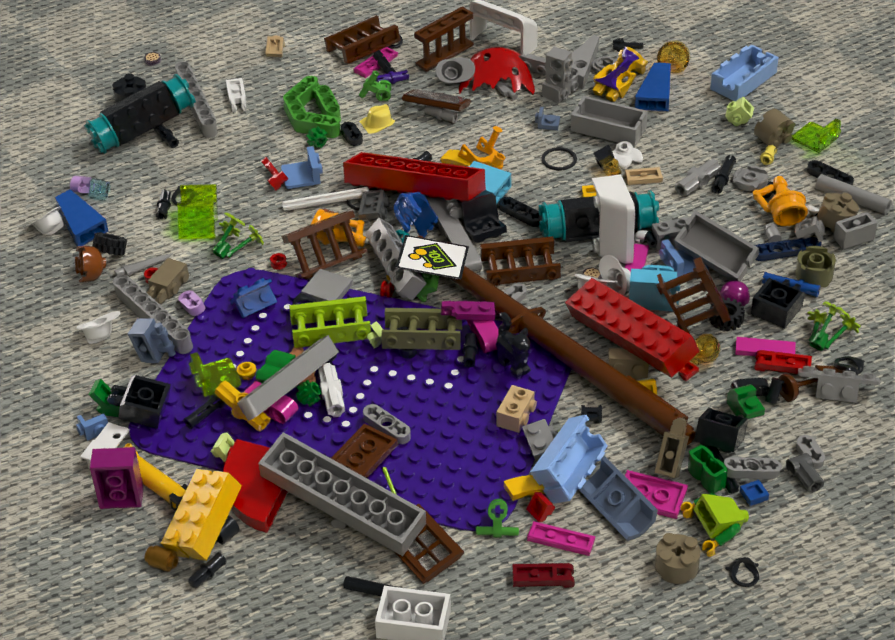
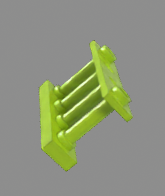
M365 296L289 305L291 325L298 326V330H292L294 348L312 346L327 335H329L333 343L365 340L368 339L367 335L371 333L370 321L363 322V317L367 316ZM355 318L356 323L344 324L343 319ZM336 320V325L325 326L324 321ZM317 322V327L306 329V323Z

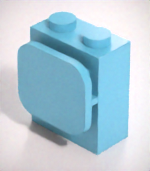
M473 161L468 166L485 169L486 190L474 198L493 193L498 204L499 200L511 188V173L477 161Z
M645 265L642 269H631L629 299L647 310L673 312L665 295H660L656 284L659 283L658 274H661L664 281L667 282L677 278V272L672 267L661 265ZM680 285L669 289L672 295L676 291H680Z

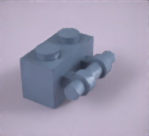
M137 318L128 332V336L141 362L159 363L165 352L170 357L176 354L174 350L175 345L172 340H169L168 331L163 327L162 323H156L154 318Z

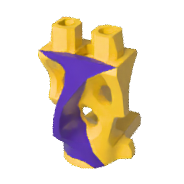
M624 47L623 50H620L617 61L613 65H607L594 76V94L602 96L604 91L608 92L606 99L615 102L618 97L623 98L636 77V73L631 72L632 70L642 75L644 74L648 61L630 47ZM628 77V80L622 83V79Z

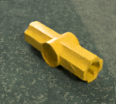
M227 381L221 382L215 389L214 394L232 408L231 412L235 418L246 420L259 432L269 424L271 418L264 412L249 421L247 420L237 402L248 395V393H240Z

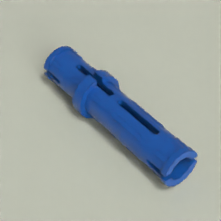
M765 272L763 275V284L768 278L780 283L787 279L790 280V287L795 286V284L801 285L800 291L805 292V294L818 297L820 293V285L807 283L802 279L795 280Z

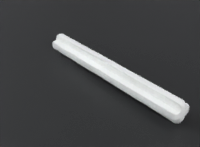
M362 187L283 201L282 206L283 210L286 211L362 198L363 192L369 191V188Z

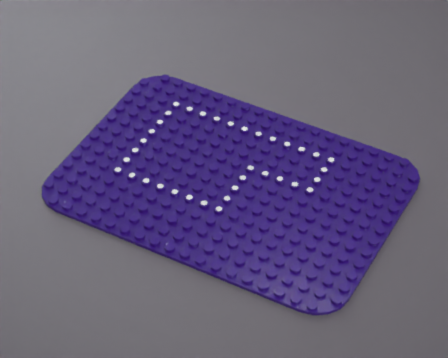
M248 268L222 277L214 286L204 302V312L196 315L187 328L193 344L192 351L186 354L176 352L174 356L169 357L155 380L171 384L169 400L158 429L130 422L128 426L130 429V439L139 449L145 452L223 472L225 462L220 457H215L211 453V449H213L222 433H228L234 441L239 439L271 448L284 432L331 458L364 423L367 424L363 417L364 407L375 404L408 425L411 431V439L408 443L398 444L367 479L391 491L383 472V467H386L398 496L414 505L420 504L439 525L458 530L476 531L477 526L493 527V520L488 515V508L490 502L494 499H502L507 503L508 511L502 523L509 518L519 499L514 501L511 499L504 488V481L529 475L535 461L523 429L518 433L497 426L496 412L510 387L514 385L534 391V400L537 401L534 412L529 414L527 425L545 419L549 426L572 369L530 338L527 364L531 371L525 375L523 374L516 378L511 374V365L504 367L499 363L497 350L484 353L478 342L476 343L478 353L475 356V365L470 368L465 367L463 364L464 354L462 348L465 345V335L472 333L467 320H462V330L455 329V331H460V350L417 349L416 356L406 359L401 357L398 349L382 348V342L376 348L371 345L368 339L334 343L339 352L336 359L330 364L335 365L338 379L341 381L342 398L345 406V412L339 417L328 415L322 394L318 395L321 399L311 406L308 403L306 405L300 403L296 396L299 390L295 386L285 395L293 399L299 409L284 424L270 419L265 429L259 432L246 420L235 418L231 412L232 408L225 403L222 408L216 409L192 429H189L183 419L210 400L211 395L215 393V389L221 382L227 381L240 393H243L257 381L256 373L252 379H241L237 374V366L239 364L252 362L258 370L265 364L267 355L273 350L290 353L294 347L292 330H298V326L291 325L289 305H292L294 298L310 280ZM264 278L268 280L271 278L272 283L269 286L277 303L242 318L236 304L231 305L230 300L234 297L233 294L244 286L249 288L259 279ZM349 289L342 298L365 296L367 316L363 317V322L370 321L372 325L377 321L383 330H389V328H385V308L441 309L401 299L381 297L377 294ZM304 300L298 302L297 304H305L312 302ZM355 318L343 319L344 324L356 323ZM336 320L324 321L325 326L336 325ZM494 320L497 328L499 329V326L503 323V321ZM317 322L306 323V329L317 327ZM436 329V331H448V329ZM317 369L315 372L316 383L320 387V377ZM384 422L381 425L390 426L392 423ZM496 505L495 509L492 510H495L496 514H500L504 509H500V505Z

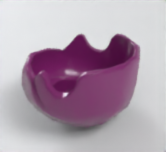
M729 281L720 290V295L724 300L731 298L730 301H733L735 299L737 303L741 302L742 306H745L750 301L749 289L743 282Z

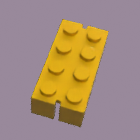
M196 469L160 544L167 549L176 551L178 557H191L192 559L207 561L242 485L228 472Z

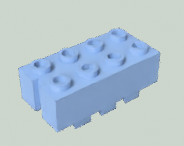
M746 45L740 50L739 54L735 53L731 56L730 61H724L720 64V68L711 74L710 90L733 101L745 97L777 73L779 57L769 52H766L765 55L762 53V49L754 45L749 47Z
M587 415L568 418L530 471L539 485L543 484L544 493L554 504L567 502L572 499L576 491L581 489L586 482L585 478L587 475H591L595 469L596 462L600 461L604 456V451L608 446L600 434L593 435L589 432L590 429L585 424L586 421H589Z

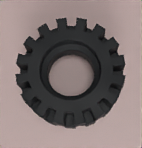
M97 232L94 235L92 246L102 253L124 255L127 239L114 234Z
M722 298L728 313L732 314L730 316L731 320L723 323L721 317H716L715 315L710 317L709 321L716 329L720 327L721 331L724 328L726 331H730V328H732L734 331L736 327L740 328L741 324L743 325L744 306H742L741 302L737 303L735 299L730 301L731 298H727V300Z

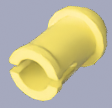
M768 145L765 152L761 154L760 160L764 165H769L774 161V155L777 152L775 146Z

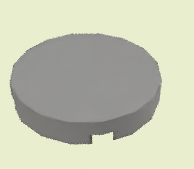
M747 166V169L739 168L733 174V183L738 189L744 191L759 190L768 184V174H766L763 168L757 166Z

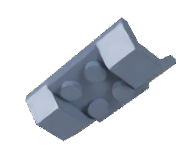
M603 456L599 470L579 490L627 541L636 539L656 522L658 509L607 457Z

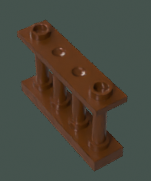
M462 6L414 32V38L423 43V58L415 62L416 66L427 72L436 67L440 61L450 59L472 47L474 42L466 38L465 23L473 19V12ZM459 26V38L454 41L453 29ZM447 33V45L442 47L441 36ZM435 40V52L430 54L429 43Z
M376 15L324 38L328 53L336 49L342 51L344 63L349 64L399 42L400 35L399 28L396 25L385 29L382 28L379 16Z
M353 210L342 212L281 236L283 242L293 245L302 269V272L295 274L296 277L303 279L312 278L314 276L313 273H316L319 269H326L351 258L352 260H357L363 257V253L368 252L367 248L358 249L349 225L350 219L355 217ZM340 224L343 227L351 249L350 253L343 256L333 232L334 225ZM321 230L326 232L335 259L327 262L324 259L317 239V232ZM306 236L307 239H310L319 264L310 269L300 244L301 238Z
M553 236L480 244L481 262L488 261L490 270L486 271V280L494 286L561 278V264H553L550 255L554 254ZM543 255L545 265L534 266L532 256ZM525 257L527 266L516 268L514 258ZM507 259L508 268L497 269L496 260Z
M701 257L694 259L696 268H693V271L665 282L661 274L657 275L659 283L656 286L660 295L664 294L678 319L676 321L678 327L689 334L688 326L715 315L716 317L720 316L723 323L731 320L727 307ZM695 278L697 280L701 278L702 280L699 281L700 284L673 295L669 290ZM698 292H708L705 297L678 307L676 303ZM708 303L710 305L714 303L712 309L687 319L683 316L686 312Z

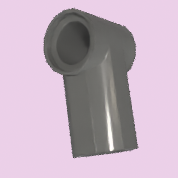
M808 453L786 460L787 470L792 472V477L797 476L808 492H816L824 486V480L815 470L813 460Z

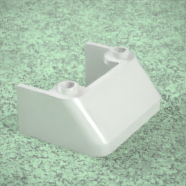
M474 0L470 3L469 11L473 12V19L470 20V40H474L487 28L488 20L521 33V55L530 54L537 48L538 27L534 20L483 0Z
M621 174L592 178V183L596 190L594 206L600 212L599 238L592 239L594 253H597L600 257L606 255L614 256L620 263H633L635 207Z

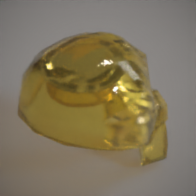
M711 334L698 336L695 342L700 352L690 361L696 365L716 361L720 353L718 339Z

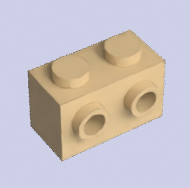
M512 385L496 412L497 426L519 433L522 426L527 425L530 412H534L537 401L534 400V391Z

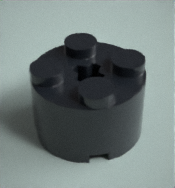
M126 74L123 78L114 82L112 86L115 103L146 88V81L133 74Z

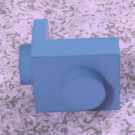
M104 414L84 421L83 417L79 415L77 416L78 424H76L79 435H84L88 441L97 437L108 421Z

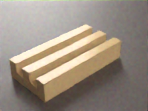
M660 167L625 170L628 185L663 182Z

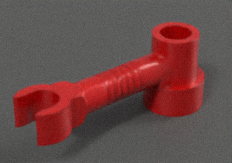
M265 157L261 162L272 174V177L267 181L277 191L288 180V177L283 171L279 173L268 158Z

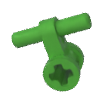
M373 71L370 77L363 83L359 96L364 98L368 91L376 93L377 100L388 101L391 98V83L387 80L376 82L375 80L379 73Z
M494 499L490 502L488 515L493 520V527L477 526V535H493L495 538L519 535L518 527H502V520L506 517L508 511L507 503L504 500ZM496 505H500V509H504L500 514H496V511L492 510L495 509Z

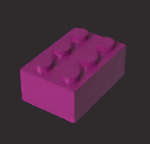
M135 447L92 449L90 471L99 509L142 507L144 487Z

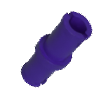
M407 70L399 72L390 71L388 74L378 75L375 81L387 80L391 84H395L399 81L409 80V74H406L408 73Z

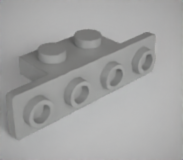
M803 366V369L798 368V376L818 378L816 398L857 403L859 383L880 385V379L871 373H864V376L856 375L853 371L835 373L834 369L824 368L823 371L815 370L811 366Z

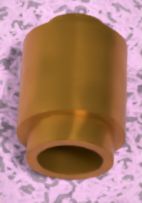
M158 545L148 547L144 557L145 562L149 566L167 572L175 569L179 561L176 551Z

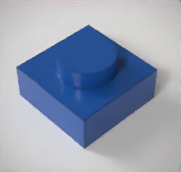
M759 480L740 486L739 492L749 506L769 500V493Z

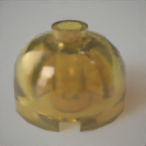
M678 40L664 43L657 54L658 63L675 64L676 69H671V73L684 71L690 61L688 46Z

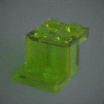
M217 184L180 185L181 203H177L178 238H215V220H218Z

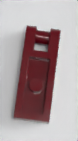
M570 563L512 564L513 587L562 586L564 588H572L575 586V579L572 576L574 574V566Z

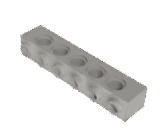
M378 217L365 233L369 240L368 243L374 248L373 252L379 257V262L384 266L385 273L391 278L390 282L396 287V293L402 298L407 297L413 300L427 283L420 272L395 268L403 243L393 226Z

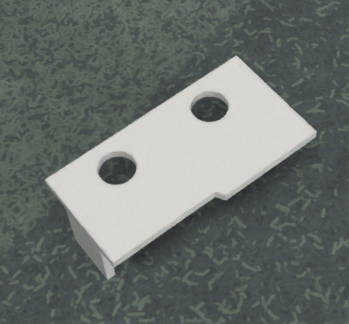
M108 422L98 437L92 440L80 458L87 460L88 468L90 469L92 449L117 448L130 429ZM116 435L120 438L114 439L113 436Z

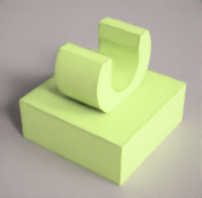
M377 321L371 325L374 332L367 335L374 348L378 347L382 342L383 329Z
M222 433L213 449H211V453L215 457H220L225 462L228 457L229 448L234 445L235 441L228 433Z

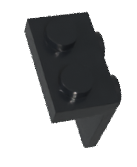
M493 193L461 203L465 232L474 243H480L487 238H495L503 233H507V226L499 220L496 196Z

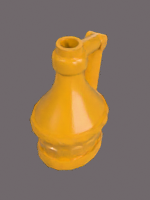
M782 176L775 177L773 184L753 191L754 200L760 204L765 212H770L773 215V221L777 225H796V223L802 222L808 214V209L805 206L806 197L801 192L788 189L787 181ZM775 190L776 194L767 203L763 196Z
M319 209L311 224L339 213H329ZM350 219V227L356 228V233L353 231L352 233L357 247H363L367 237L363 236L365 222L363 220L356 221ZM340 224L334 225L333 232L337 242H348L343 227ZM323 230L317 232V239L323 245L330 244L326 232Z

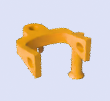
M494 126L488 142L483 136L479 139L476 148L489 154V156L476 157L465 144L462 145L458 156L471 163L477 161L502 170L506 157L493 148L502 129Z

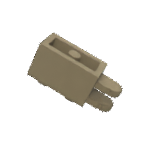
M167 258L148 280L149 290L147 293L152 298L156 297L155 300L159 304L177 294L179 287L189 279L187 264Z
M681 417L673 420L670 431L664 432L654 473L672 478L679 477L689 436L685 435L687 420Z

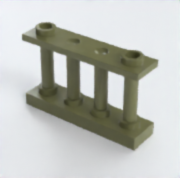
M385 308V328H389V330H382V348L460 350V331H455V329L462 330V320H456V317L450 315H441V309ZM409 327V330H397V328ZM436 329H448V331H436Z

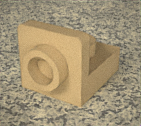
M277 35L267 36L266 57L283 56V47H285L283 37Z

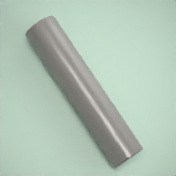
M823 174L818 177L815 189L825 193H849L857 205L886 215L891 207L892 200Z

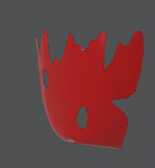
M502 47L488 48L474 54L470 59L475 65L472 91L480 87L484 82L487 85H491V88L494 89L500 78L506 80L507 77L511 79L514 93L520 90L521 84H523L534 95L535 86L526 63L519 58L520 53ZM484 56L489 57V60L484 61ZM516 67L519 75H514L512 68ZM472 78L460 82L459 94H461L463 88H467Z

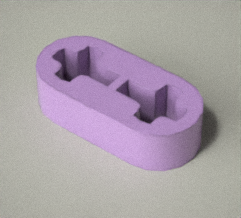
M73 176L71 179L70 189L73 192L89 193L93 188V179L91 177Z
M189 290L180 294L178 299L182 307L190 315L196 316L204 312L205 305L196 293Z

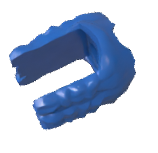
M420 192L402 193L393 205L395 216L405 232H409L411 229L410 225L414 224L419 235L425 238L428 234L427 230H432L434 228L433 223L438 222V216L432 207L429 206L427 198Z

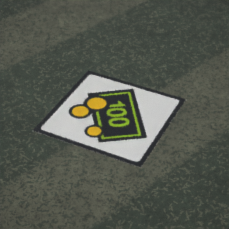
M405 235L395 268L461 279L469 246Z

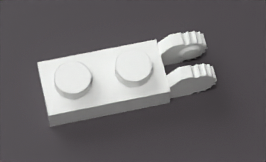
M242 78L226 80L232 112L236 113L237 107L235 104L242 103L241 108L243 112L247 111Z

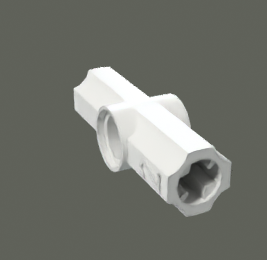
M325 363L318 368L322 399L325 400L328 415L339 417L345 412L341 381L338 379L335 365Z

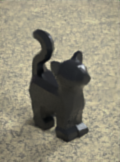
M501 312L499 317L503 323L499 326L496 340L498 360L504 367L511 365V374L518 378L531 371L527 364L528 350L530 349V340L527 337L528 329L524 328L517 335L508 332L507 330L512 326L511 319L507 313Z

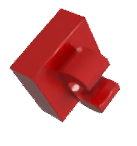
M535 492L526 510L538 522H543L548 515L553 513L555 506L541 492Z

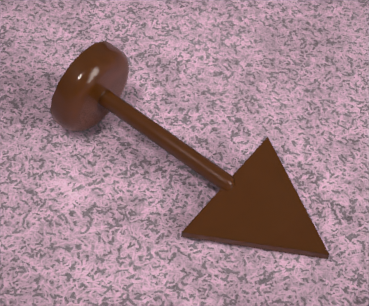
M815 365V368L819 371L828 368L834 369L835 373L844 372V370L837 369L835 366ZM783 374L778 378L785 381L780 395L786 402H792L797 399L799 387L818 382V378L797 382L790 374Z

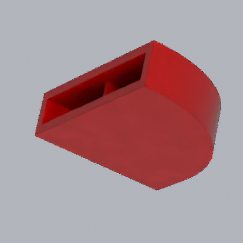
M236 439L234 445L229 448L228 457L223 472H228L242 485L231 509L243 523L267 533L288 491L260 475L258 463L270 447Z

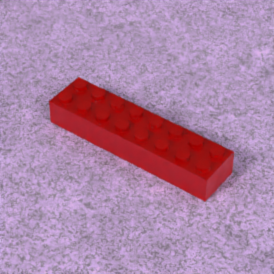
M360 152L343 162L344 183H350L352 186L382 188L384 191L397 190L398 193L420 192L431 198L444 197L445 200L457 199L460 202L469 201L486 190L485 169L365 152Z
M593 278L586 282L565 302L572 317L671 378L700 352L691 334Z

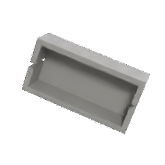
M583 96L571 114V131L617 143L628 141L635 147L640 136H642L647 128L648 111Z
M694 210L685 223L686 228L683 227L674 239L675 247L695 259L701 257L705 265L731 281L741 282L748 271L747 267L750 268L759 255V248Z

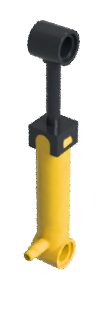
M127 443L124 447H133V446H132L130 443ZM136 451L143 484L170 503L171 508L176 511L188 486L186 484L181 486L140 457ZM228 515L216 540L221 545L225 544L240 531L239 525L231 516Z

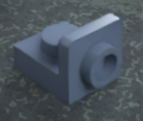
M540 107L539 113L535 115V123H538V129L558 131L560 116L544 115V107Z

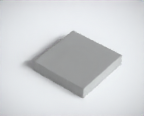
M319 269L301 293L314 298L316 302L342 299L352 287L353 280Z

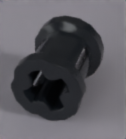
M581 405V415H587L589 421L602 423V405H598V407H585V405Z

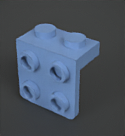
M313 146L307 147L308 161L281 166V171L288 177V180L284 182L287 189L321 184L322 164L320 163L319 154L315 153Z
M668 239L661 241L660 258L666 266L672 267L677 272V277L693 271V268H696L695 258L682 250H676Z

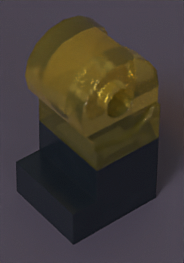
M609 145L593 153L597 164L607 176L620 175L622 173L619 162L614 158Z

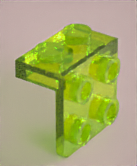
M835 118L825 127L809 122L792 135V140L820 153L839 138L841 121Z
M198 352L190 354L191 363H188L191 374L195 375V383L197 387L201 388L204 397L214 394L215 389L223 381L229 382L233 387L241 385V379L230 358L203 365Z

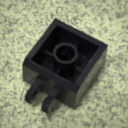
M768 278L753 296L751 314L786 328L803 307L805 292L800 291L801 285L799 284L790 287V280L785 279L780 283Z
M134 375L131 376L127 387L113 385L110 390L112 394L108 395L107 401L114 406L120 407L118 419L158 429L169 400L171 384Z
M708 407L698 419L694 441L699 442L700 445L705 447L713 446L720 448L721 451L726 453L735 452L744 441L748 418Z

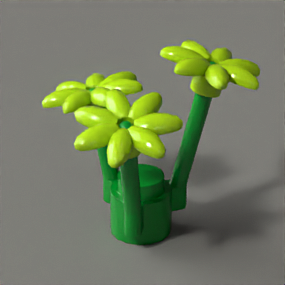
M226 212L224 214L230 217L231 220L229 223L227 221L219 223L223 227L224 235L212 249V252L222 259L226 256L230 258L233 253L250 241L257 240L262 245H264L262 236L258 234V230L249 225L248 229L252 232L249 238L230 250L231 246L225 241L226 238L233 234L239 237L238 233H240V230L234 227L237 223L245 226V223Z
M827 301L822 304L829 307L828 313L823 312L820 314V311L817 309L814 312H807L810 315L807 319L814 320L815 324L812 335L809 338V344L817 350L823 351L824 348L828 350L830 345L845 330L852 331L853 329L856 333H859L858 328L861 326L855 322L856 318H851L848 313L841 307H836L835 304ZM837 312L844 320L842 321L843 327L828 340L829 335L825 330L829 322L832 321V316H835ZM822 323L823 326L821 330L817 332L819 325H821Z

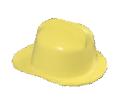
M384 104L371 107L367 117L359 122L369 134L393 125L395 120L391 118L389 106Z

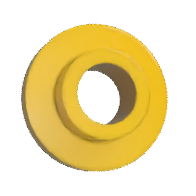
M243 362L237 366V374L244 380L252 379L257 371L256 365L252 362Z

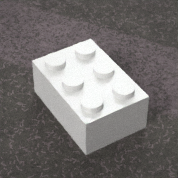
M384 586L375 619L376 638L388 640H445L451 613L450 594Z

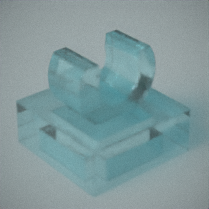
M91 178L89 196L103 200L107 199L111 187L109 185L110 182Z

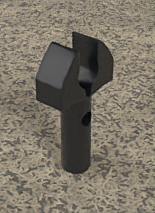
M623 38L613 40V49L618 52L623 50L624 47L643 49L644 44L624 42Z

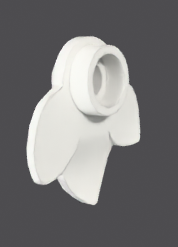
M628 141L619 142L616 145V149L612 151L615 158L612 160L613 163L617 162L622 169H627L632 161L642 163L643 161L641 151L633 148L632 144Z

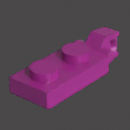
M442 301L441 315L454 316L456 320L494 321L495 307L494 302Z

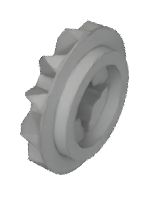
M607 56L596 58L592 63L593 70L599 73L604 67L609 64L613 65L617 60Z

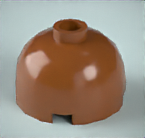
M77 246L76 252H79V257H75L76 274L80 273L82 276L79 282L95 281L101 276L103 269L106 268V259L102 258L101 252L93 246Z

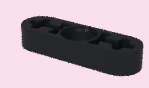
M817 160L808 162L807 172L816 178L821 174L826 176L831 174L834 175L831 178L850 185L854 184V178L849 174Z
M503 197L499 200L500 211L529 226L539 227V221H542V216L539 215L538 210L511 197Z

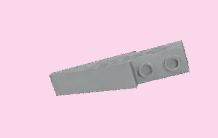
M593 35L572 52L573 64L571 73L573 76L571 82L567 83L564 88L544 82L542 84L543 97L559 103L566 99L571 92L576 91L577 88H585L592 69V63L599 50L598 36Z

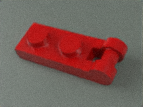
M759 350L756 352L755 358L757 361H755L754 368L756 371L770 370L798 374V368L803 369V366H811L812 356Z

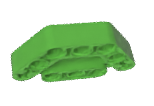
M306 76L283 96L284 111L296 132L308 134L310 129L319 126L321 130L324 129L327 132L326 137L336 138L341 134L340 106L329 86L319 85L317 77ZM315 98L322 114L306 112L304 106Z

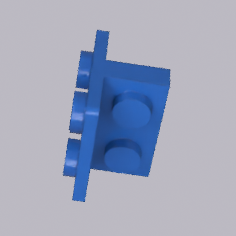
M264 278L259 279L249 288L244 286L233 294L234 297L230 300L231 305L236 304L242 318L277 303L269 286L272 283L271 278L268 280Z

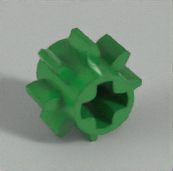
M319 126L310 129L306 135L308 138L307 143L315 148L323 147L328 140L326 138L327 132L324 129L321 130Z
M307 380L297 386L299 391L296 393V396L300 403L304 405L308 403L311 406L321 399L318 396L321 394V389L316 382H309Z

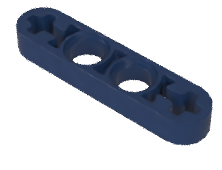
M809 237L807 239L799 238L757 244L754 246L759 248L760 253L755 260L766 261L798 256V253L801 250L802 252L805 251L806 247L821 246L822 242H819L817 237ZM779 249L782 252H775L773 250Z

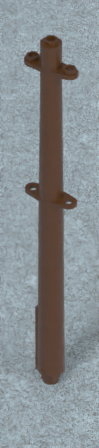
M465 265L461 279L448 277L480 302H494L497 315L501 312L507 313L512 322V328L507 330L508 332L516 334L527 328V337L662 436H664V432L670 431L673 420L681 417L688 421V416L629 375L625 376L545 321L543 318L546 310L543 307L528 309ZM687 423L685 435L689 436L687 443L689 445L694 441L696 432L694 427Z

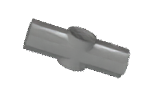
M711 159L699 168L692 167L686 177L675 184V190L681 196H687L698 187L702 189V186L707 185L709 179L720 171L721 166L717 160Z

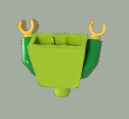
M713 493L702 494L692 504L690 502H683L681 504L683 517L691 518L694 515V510L710 539H715L714 541L707 540L702 545V551L710 548L707 551L708 557L715 555V548L717 546L721 547L740 532L743 523H746L749 519L748 511L740 510L734 499L718 496Z

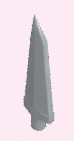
M501 80L498 81L495 87L501 94L516 100L518 97L517 91L514 93L513 88Z
M172 254L123 265L120 269L114 270L115 276L131 275L165 261Z

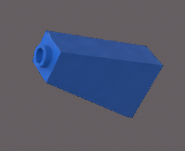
M654 62L636 94L635 108L669 111L671 63Z
M71 189L55 197L57 207H61L59 213L76 246H83L92 241L97 232H109L106 219Z

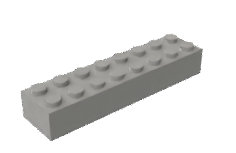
M284 432L258 463L261 477L401 556L405 554L426 525L425 510Z

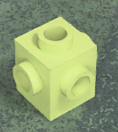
M741 97L728 104L725 116L734 126H739L747 123L752 118L754 107L744 97Z

